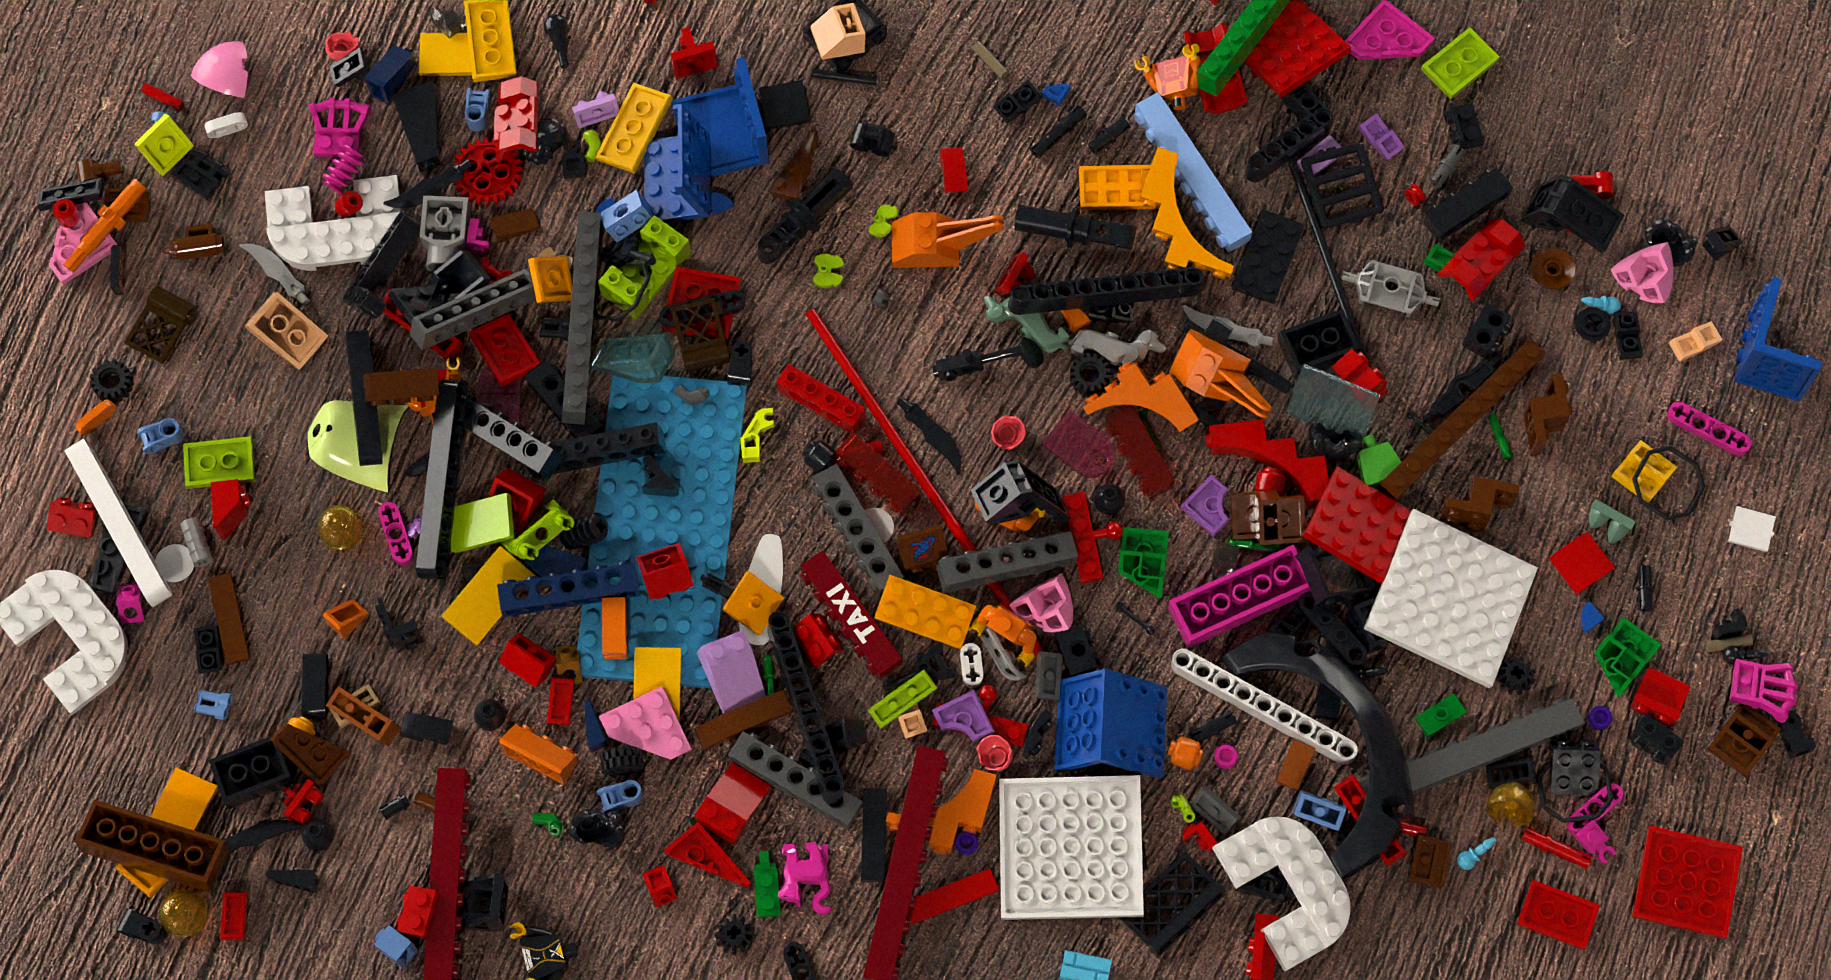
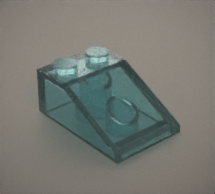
M666 333L612 338L605 340L591 366L594 370L633 382L654 384L661 382L675 354Z

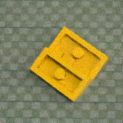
M1642 440L1637 443L1611 476L1636 496L1633 476L1646 452L1652 450ZM1659 453L1649 456L1637 478L1642 498L1648 503L1677 469V466Z

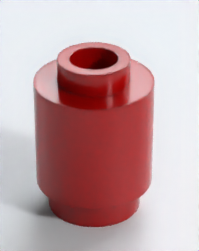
M347 191L335 201V210L342 217L352 216L363 206L362 197L355 191Z
M60 199L53 206V214L61 226L71 228L78 223L80 215L71 200Z

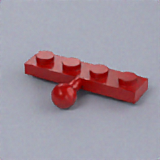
M1085 491L1062 496L1064 505L1071 517L1068 525L1078 553L1076 562L1081 584L1102 580L1104 578L1095 539L1108 537L1109 539L1117 540L1123 535V527L1118 522H1110L1106 528L1093 531Z
M984 685L979 691V697L994 730V733L990 735H999L1008 741L1010 745L1023 748L1028 724L988 715L990 704L997 698V690L992 685ZM938 702L937 707L943 705V703ZM934 716L932 726L940 728ZM950 730V731H955V732L963 733V732L957 731V730Z

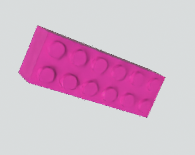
M1291 545L1169 600L1168 610L1187 648H1191L1297 600L1306 592H1311L1301 565L1294 557L1298 554L1295 546Z

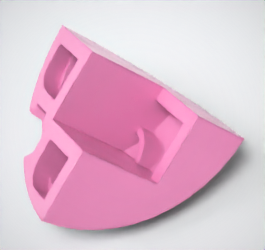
M231 41L211 48L197 61L191 77L198 83L215 91L244 98L248 72L245 71L244 66L247 59L244 43Z
M1668 242L1635 252L1610 269L1617 282L1626 291L1631 289L1639 294L1641 300L1652 303H1665L1669 297L1673 283V259Z
M1062 573L1031 588L1009 605L1016 615L1030 624L1043 628L1045 632L1068 630L1073 621L1071 594Z

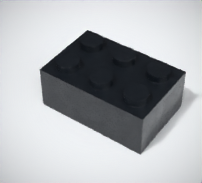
M1343 309L1281 330L1278 337V343L1295 380L1332 367L1351 349L1357 354L1360 350Z
M272 736L208 760L223 803L228 809L295 784L285 755L269 740Z

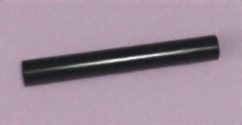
M812 69L811 72L812 78L875 86L877 84V77L818 69Z

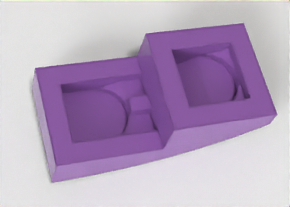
M1377 113L1358 126L1364 137L1386 160L1405 148L1393 130L1389 131Z

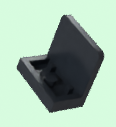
M382 597L377 598L379 605H376L375 608L383 624L382 628L390 646L395 645L399 652L404 649H415L420 643L424 642L415 620L394 628Z
M1565 738L1550 741L1549 751L1552 755L1551 792L1563 795H1595L1598 793L1601 750L1597 742L1590 739L1571 742Z

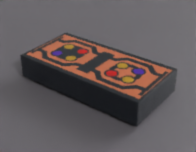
M112 245L110 287L115 295H123L124 252L120 245Z

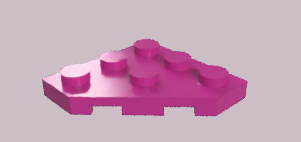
M1383 0L1345 42L1351 46L1350 54L1358 60L1420 57L1431 46L1435 37L1387 0Z

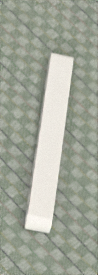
M83 438L67 448L65 453L144 597L152 607H155L171 597L173 593L92 446Z
M1179 649L1173 654L1171 668L1176 674L1295 740L1314 747L1315 751L1341 765H1349L1354 761L1358 749L1356 743L1187 649ZM1178 658H1185L1188 664L1181 666L1176 660ZM1204 669L1209 675L1200 677L1196 671ZM1224 680L1229 684V687L1220 688L1217 682ZM1244 691L1249 695V698L1242 700L1238 697L1237 693ZM1266 703L1270 709L1262 711L1259 709L1258 704ZM1286 714L1289 716L1290 721L1282 722L1278 716ZM1302 725L1308 726L1311 732L1304 734L1299 730V727ZM1328 737L1331 740V744L1323 745L1319 738ZM1347 748L1351 751L1352 755L1349 757L1343 756L1340 749Z

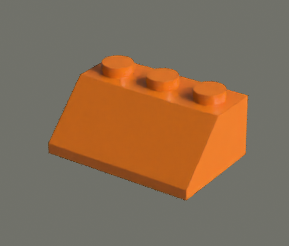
M515 724L500 738L499 744L505 755L562 785L566 784L578 763L577 757L574 755L575 751L566 746L562 748L554 744L555 741L545 735L542 738L535 735V731L526 725L520 727Z

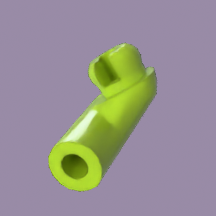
M586 130L583 133V139L588 142L589 149L584 158L594 163L595 156L602 143L595 130Z
M1181 794L1179 796H1172L1171 806L1180 809L1186 822H1193L1195 814L1187 798Z

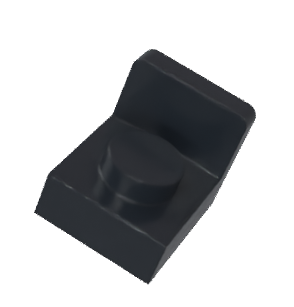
M1735 608L1730 614L1731 620H1725L1717 624L1712 632L1714 640L1743 634L1747 627V620L1745 615L1741 614L1739 608Z

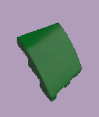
M1123 527L1118 573L1158 598H1162L1169 531Z
M1624 617L1613 632L1606 636L1594 653L1619 698L1649 663L1662 644Z

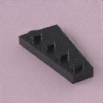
M124 504L141 534L149 512L146 509ZM102 520V537L98 543L99 556L95 562L92 588L96 591L115 596L127 564Z

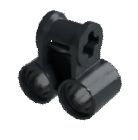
M864 120L863 124L858 123L855 125L850 147L857 151L867 152L870 150L877 156L889 157L896 135L894 132L887 130L885 124L880 126Z

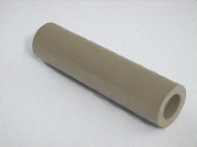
M980 41L976 42L972 49L1000 79L1006 77L1009 71Z
M1751 634L1705 641L1704 645L1706 652L1709 653L1721 651L1730 646L1737 648L1753 645V638Z

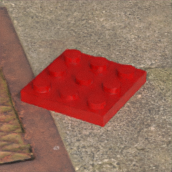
M676 266L667 306L732 290L740 291L742 279ZM736 297L732 298V303H734V306H736L737 304ZM724 299V300H722V301H723L724 309H726L727 306H726V302H725V299ZM709 303L707 309L713 312L712 305ZM694 307L689 308V309L693 310L694 312H695V310H696V308H694ZM680 310V311H678V312H679V316H680V319H683L682 313H681V310ZM686 310L685 314L692 317L693 313ZM671 313L667 314L668 321H673ZM734 314L719 317L725 342L727 343ZM715 318L711 320L714 324H716ZM707 322L693 323L689 327L701 333ZM709 324L703 336L708 339L719 338L718 330ZM663 325L661 327L662 331L676 333L675 328L668 329ZM680 326L681 333L685 328L683 326ZM688 329L686 330V332H685V334H684V335H689V336L698 337V335H696L695 333H693L692 331H690V330H688Z

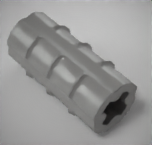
M194 517L181 522L180 525L194 567H203L212 563L211 550L200 519Z

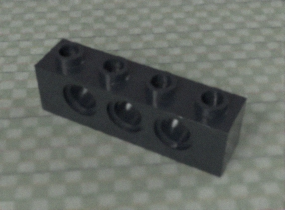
M545 360L525 376L528 386L573 438L604 432L603 420L597 413L592 414L588 409L590 405L587 401L584 425L562 423L563 406L561 403L564 399L565 381L560 377L562 373L555 364L551 366ZM550 384L558 385L554 390L547 389Z

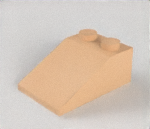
M278 292L272 293L244 326L260 341L298 370L303 367L328 337L324 331Z

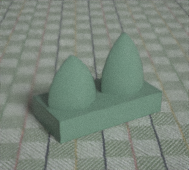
M1595 499L1591 505L1589 523L1592 529L1602 526L1609 518L1612 519L1607 533L1609 544L1621 540L1636 522L1598 499Z

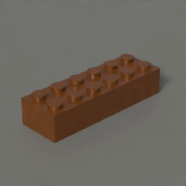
M93 800L75 839V843L82 853L209 893L212 892L229 853L225 840L98 800Z

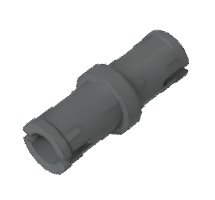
M1453 145L1446 158L1441 159L1438 169L1429 179L1430 183L1433 184L1439 178L1434 185L1435 187L1441 188L1450 173L1453 174L1455 172V166L1466 153L1462 148L1456 155L1460 146Z

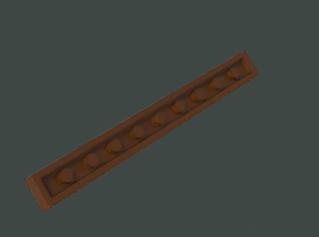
M1529 338L1381 482V485L1398 499L1546 355V352Z

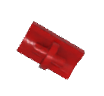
M307 779L302 788L298 784H295L291 790L285 787L282 792L287 796L282 803L287 808L283 814L292 822L295 820L306 824L311 813L303 807L308 801L318 806L324 799V795L317 789L314 782Z

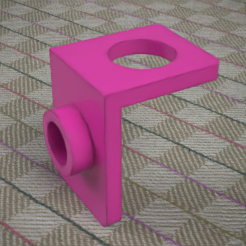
M137 583L121 585L119 587L116 603L122 624L144 621L140 602L142 591ZM131 607L136 609L138 614L135 617H128L125 615L124 610Z

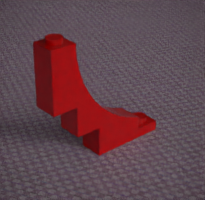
M1263 419L1209 426L1208 434H1205L1206 447H1210L1211 455L1232 454L1260 461L1271 468L1282 470L1281 474L1285 475L1286 479L1291 482L1300 495L1304 496V501L1308 508L1317 506L1329 481L1325 455L1297 459L1294 437L1267 440Z

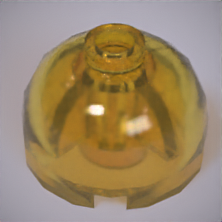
M342 504L333 505L324 510L319 517L317 524L318 535L324 545L331 550H350L363 537V520L358 512L350 506Z
M1516 782L1496 787L1487 803V814L1498 823H1502V819L1512 821L1511 826H1525L1531 823L1535 812L1533 795L1528 789Z
M190 890L171 892L160 905L159 917L161 925L169 934L177 938L195 936L203 929L207 922L206 903L198 894Z

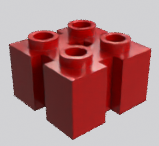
M1351 349L1332 366L1338 379L1368 410L1388 393L1385 387L1387 382L1384 376L1376 367L1371 369L1372 366L1369 360L1361 351L1357 354Z

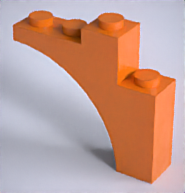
M1130 361L1118 368L1120 372L1116 376L1120 383L1117 384L1116 381L1104 387L1106 392L1099 396L1097 393L1085 399L1087 404L1083 406L1087 415L1113 405L1145 407L1164 416L1179 432L1199 420L1197 413L1170 372L1166 375L1164 372L1152 378L1153 383L1150 384L1138 363L1134 362L1131 364Z
M974 769L968 783L961 792L951 801L938 808L936 818L931 817L929 826L933 827L931 840L929 841V848H933V852L945 855L946 852L952 853L959 827L963 828L962 831L973 834H976V832L982 833L996 784V774ZM888 812L886 826L890 827L889 830L897 833L901 814Z

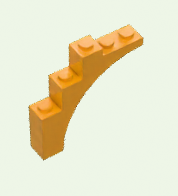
M1157 147L1140 195V201L1143 202L1144 206L1155 209L1156 206L1159 207L1152 228V233L1155 234V237L1167 241L1168 238L1172 239L1164 265L1168 266V270L1187 268V265L1190 264L1192 265L1191 267L1198 268L1202 272L1204 270L1213 272L1212 275L1217 278H1230L1234 266L1218 259L1205 250L1191 235L1181 218L1174 191V175L1179 154Z

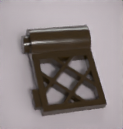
M155 286L149 293L147 304L128 334L124 344L161 364H164L165 361L169 362L175 353L173 347L186 325L194 323L197 319V306L160 286ZM149 312L156 315L157 324L146 326L145 319ZM169 324L176 325L177 329L174 334L165 337L163 326ZM159 328L162 338L150 341L148 331ZM144 332L146 343L134 344L132 341L136 334ZM163 342L165 349L161 356L153 354L152 345Z
M712 297L670 308L686 373L730 363L732 347L731 344L726 345L719 318V315L723 314L720 300L715 301V298ZM711 303L713 313L708 320L697 314L702 305ZM698 306V307L696 308L695 312H694L693 310L689 309V308ZM686 309L693 313L687 325L678 321L676 311ZM695 315L707 322L701 333L689 327ZM713 317L715 318L716 324L711 322ZM679 324L685 327L682 333ZM709 324L717 328L719 338L710 340L703 336ZM687 329L698 335L694 344L684 346L682 337ZM700 338H703V339L706 340V341H703V342H699V343H698V341L700 340Z

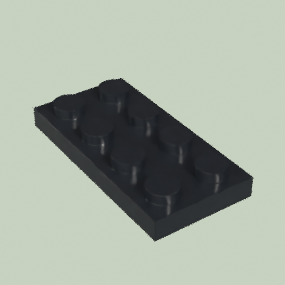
M1262 210L1232 290L1275 304L1305 224Z

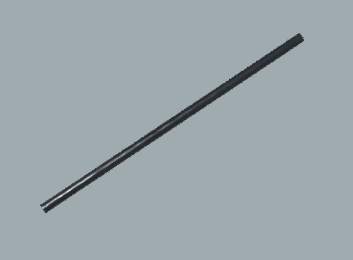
M1294 157L1287 163L1340 308L1344 310L1359 344V352L1361 351L1369 360ZM1383 397L1376 404L1383 402Z

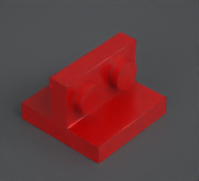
M690 28L681 29L682 38H679L681 48L679 51L670 53L675 79L718 68L713 41L695 46Z

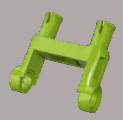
M552 499L545 506L549 510L546 515L517 539H508L500 542V544L513 557L518 556L521 559L534 560L533 556L538 557L539 550L560 532L570 530L569 526L573 528V518ZM544 527L547 534L545 538L539 540L536 538L535 533L538 528Z

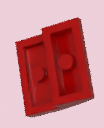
M1588 532L1582 534L1549 557L1550 561L1576 595L1615 569L1614 565Z

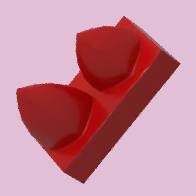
M1021 251L1013 256L994 290L999 296L1005 294L1010 296L1014 287L1023 285L1017 277L1022 279L1035 277L1033 267L1027 261L1029 255Z

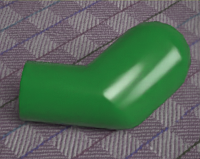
M533 813V824L545 825L552 836L556 837L562 834L563 824L555 814Z

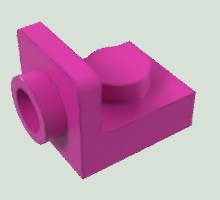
M470 218L466 240L468 250L476 255L490 254L489 242L483 241L484 228L481 227L480 220Z

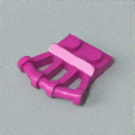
M329 98V100L317 104H308L316 126L314 141L315 157H339L337 155L338 152L346 153L343 145H347L359 153L361 131L371 113V105H362L352 101L351 98H345L344 100ZM329 109L327 127H322L317 113ZM336 109H344L343 128H335ZM351 110L361 113L354 128H350Z
M1736 659L1733 668L1730 702L1752 706V709L1761 708L1773 715L1778 722L1784 723L1789 717V711L1797 702L1795 693L1798 691V684L1795 682L1792 674L1794 671L1792 664L1763 665ZM1781 674L1784 679L1767 675ZM1764 685L1784 689L1786 693L1765 689ZM1766 699L1781 702L1783 705L1780 708Z

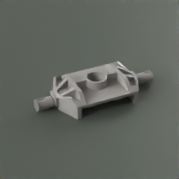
M1371 260L1357 275L1344 271L1341 279L1355 283L1359 304L1363 305V302L1406 313L1408 318L1421 306V303L1438 307L1440 300L1438 297L1427 295L1422 274ZM1391 281L1396 283L1398 288L1392 291L1387 289L1385 284Z

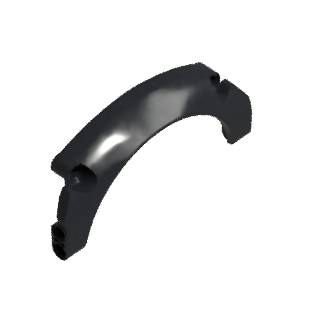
M1263 633L1249 639L1225 654L1222 660L1229 673L1236 677L1261 671H1286L1301 674L1330 688L1349 707L1362 730L1369 757V784L1363 809L1354 828L1345 841L1331 855V859L1342 879L1349 878L1377 862L1381 858L1380 855L1388 852L1402 827L1399 821L1408 822L1414 816L1412 785L1405 754L1395 727L1378 698L1353 669L1334 653L1311 639L1299 644L1295 636ZM1312 647H1316V654L1309 657V650ZM1400 805H1405L1406 809L1404 814L1398 816V807Z

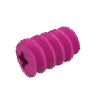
M343 145L346 153L338 152L337 154L341 160L333 159L332 161L336 168L330 166L327 168L331 175H322L326 181L322 183L340 195L344 194L340 188L341 186L349 187L345 180H354L350 173H359L356 165H364L361 157H364L347 145Z

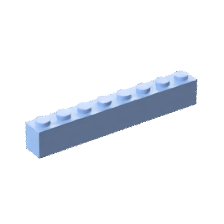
M1159 92L1137 103L1134 118L1139 125H1143L1148 140L1151 143L1154 142L1157 147L1179 154L1174 177H1177L1181 182L1180 186L1186 195L1189 194L1193 200L1194 209L1203 215L1206 227L1209 230H1213L1216 234L1218 245L1221 248L1224 247L1229 253L1251 241V229Z

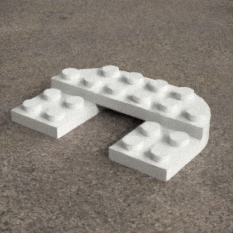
M397 175L353 180L354 191L362 197L363 206L356 212V217L313 222L309 186L265 191L268 226L266 229L274 251L279 258L289 263L290 266L306 271H316L317 267L353 262H361V265H364L396 216L401 212V208H393L383 204L384 201L400 196Z
M47 570L25 579L26 584L0 603V626L15 645L20 647L56 619L80 651L43 678V680L68 712L73 715L109 688L122 674L126 665L128 641L120 624L84 580L67 571Z
M1286 817L1264 818L1212 847L1236 889L1278 866L1302 907L1260 930L1265 932V940L1284 972L1333 944L1344 932L1350 916V899L1347 889L1319 840L1303 824Z

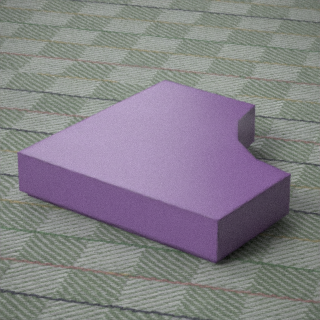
M1211 474L1180 506L1185 513L1213 538L1230 521L1224 513L1222 505L1228 488Z
M974 690L932 710L942 732L948 730L961 731L968 735L973 743L994 733Z

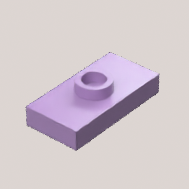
M1329 135L1299 159L1297 164L1302 169L1301 160L1303 158L1326 152L1327 148L1335 146L1337 149L1341 148V146ZM1337 158L1311 165L1314 177Z

